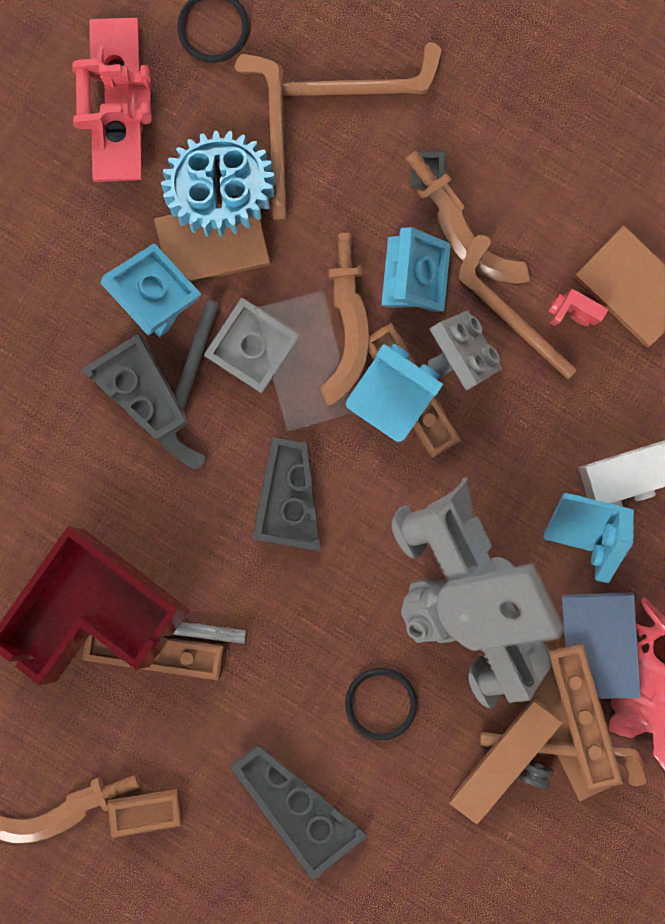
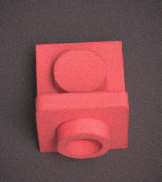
M571 289L564 296L558 294L548 311L553 314L549 323L556 326L562 321L566 312L569 311L572 313L570 317L577 323L584 326H589V324L596 325L602 322L609 309Z

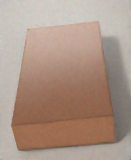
M177 789L108 800L111 838L181 827Z

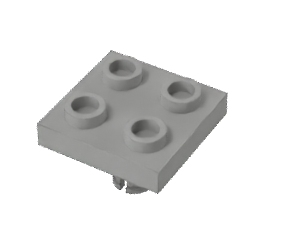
M468 310L443 320L430 328L443 351L440 355L428 361V367L440 375L438 379L454 370L465 390H468L503 369L499 363L500 358L497 351L491 345H488L482 335L480 322Z

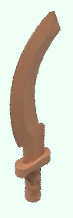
M415 150L405 159L410 163L412 169L416 171L415 173L421 178L424 185L428 187L424 191L420 189L417 193L422 199L429 195L439 208L437 218L447 241L451 243L452 249L463 261L475 238L463 216L462 210L464 205L447 184L452 180L446 173L437 180L435 174L425 164L421 155L419 156L418 151ZM488 250L482 256L476 268V273L501 283L523 284L530 281L525 261L503 259Z
M350 233L338 234L339 268L328 270L329 280H334V307L340 309L345 337L344 350L337 369L320 386L324 400L329 406L344 397L357 382L366 363L369 347V327L365 305L361 295L355 293V277L363 275V266L358 265L357 268H352V234Z
M135 774L104 786L100 777L90 781L91 787L68 794L66 796L67 801L35 818L11 819L0 816V840L9 843L26 844L43 841L59 835L86 817L87 810L101 806L104 812L108 811V800L116 797V795L119 796L140 788L139 776Z

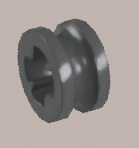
M530 761L525 767V771L520 773L519 778L532 786L548 789L550 787L548 777L553 776L554 770L544 764Z

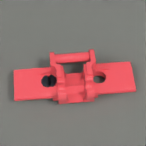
M138 18L89 19L90 59L76 60L72 63V72L76 74L77 115L73 117V126L79 129H91L92 175L94 182L142 180V126L151 123L152 114L150 68L147 65L140 66L139 20ZM118 59L123 61L125 65L115 64L109 66L108 63ZM90 76L93 81H103L105 104H101L99 113L91 114Z

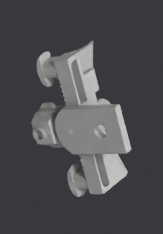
M468 477L462 478L461 483L452 492L429 504L426 509L411 512L406 505L399 508L393 516L392 530L400 548L409 557L418 558L423 555L429 542L435 551L434 555L438 557L437 561L441 563L440 568L444 569L443 574L447 576V579L431 581L428 578L414 580L410 584L409 592L404 597L401 615L407 625L406 631L416 643L429 641L446 643L456 640L473 651L481 650L485 652L484 657L480 656L472 662L468 674L469 684L474 695L485 707L493 708L498 703L502 694H505L509 703L531 700L552 666L548 652L550 650L541 640L559 638L564 630L534 565L529 564L514 568L504 558L494 557L490 559L487 552L492 545L479 518L474 516ZM511 602L515 603L520 610L516 611Z

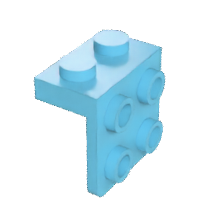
M383 344L376 354L374 361L347 399L346 407L394 441L401 442L406 438L443 384L437 380L440 375L425 364H422L419 368L408 360L411 355L395 344L391 348Z

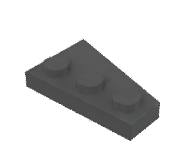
M139 334L81 369L86 376L97 383L110 398L122 406L156 440L162 441L190 424L144 338Z
M271 437L252 539L321 551L311 488L312 481L307 443Z

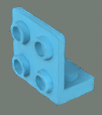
M564 493L544 531V539L592 551L591 564L595 565V580L609 583L633 544L634 509Z

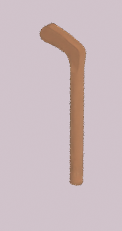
M432 42L425 45L421 73L413 78L282 82V95L425 94L431 88L441 57V48Z
M241 54L235 62V70L242 74L265 75L269 88L271 162L276 184L273 185V220H286L282 95L283 69L281 65L272 60Z
M486 235L476 236L464 257L459 271V279L568 380L577 369L477 276L476 268L482 256L491 246L492 240Z
M481 732L480 746L493 747L503 734ZM548 740L538 752L578 757L575 745L572 742ZM613 747L617 763L627 767L628 783L631 786L646 784V771L639 753L631 748Z

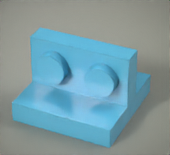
M412 227L400 228V236L388 237L381 305L389 308L419 307L432 312H444L451 243Z
M155 243L105 274L100 282L147 335L154 332L159 338L170 330L177 315L197 302L201 295Z

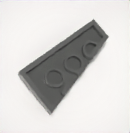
M259 744L255 745L230 765V768L312 881L367 837V834Z

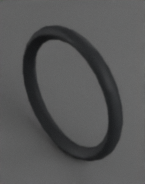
M188 0L180 11L177 23L178 36L186 51L196 59L210 63H218L234 57L246 43L249 34L248 16L238 0H225L235 7L242 21V32L236 45L223 54L206 55L194 49L185 35L184 24L186 16L196 3L202 1Z
M374 668L365 671L351 683L346 694L345 710L349 722L361 735L379 741L390 740L404 733L412 724L417 711V696L409 680L401 673L387 668ZM376 675L391 676L404 685L410 697V710L406 720L400 727L388 733H375L365 729L359 724L352 710L353 695L357 687L367 678Z

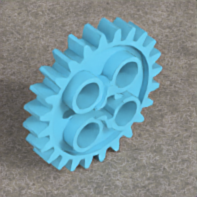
M214 131L213 138L210 140L202 133L200 134V143L198 144L191 139L187 140L189 146L187 151L183 148H176L179 159L168 158L171 169H163L165 181L161 182L164 191L163 197L172 217L177 216L181 226L189 223L193 233L202 226L205 236H209L212 229H217L219 236L223 237L225 228L230 227L234 234H237L238 224L242 223L246 228H250L249 218L253 217L260 220L262 217L259 208H270L268 198L274 197L273 185H276L272 162L267 160L265 150L258 151L256 141L247 145L246 137L243 134L235 141L233 140L232 131H229L224 139L220 138L218 131ZM216 159H220L219 168L222 176L220 177V190L222 194V208L217 209Z

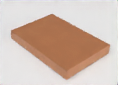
M222 203L218 204L217 209L222 208ZM167 215L154 218L161 251L191 283L270 265L261 222L258 219L249 218L250 228H246L242 223L238 224L237 234H234L230 227L225 228L223 237H220L217 229H212L210 235L205 236L202 226L193 233L189 223L184 226L180 225L177 216Z
M623 225L575 274L574 278L605 308L609 309L608 311L646 347H650L665 332V264Z

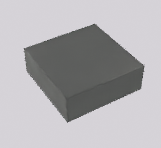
M418 151L419 156L421 155L425 164L429 166L437 177V180L446 174V151ZM410 166V189H427L428 187L424 185L421 178L415 173L416 171Z

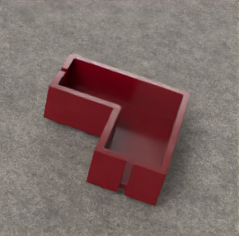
M67 527L1 620L0 655L9 662L18 661L15 667L37 685L50 684L58 681L86 639L91 635L135 670L151 666L168 642L163 637L171 636L190 609L85 529Z

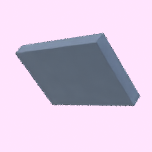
M634 593L562 595L565 647L583 643L598 698H641Z

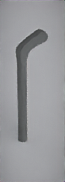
M206 300L202 317L175 393V397L183 412L220 305L211 300ZM177 432L160 441L165 449L192 469L201 467L206 461L202 453L190 449L181 443L177 438Z

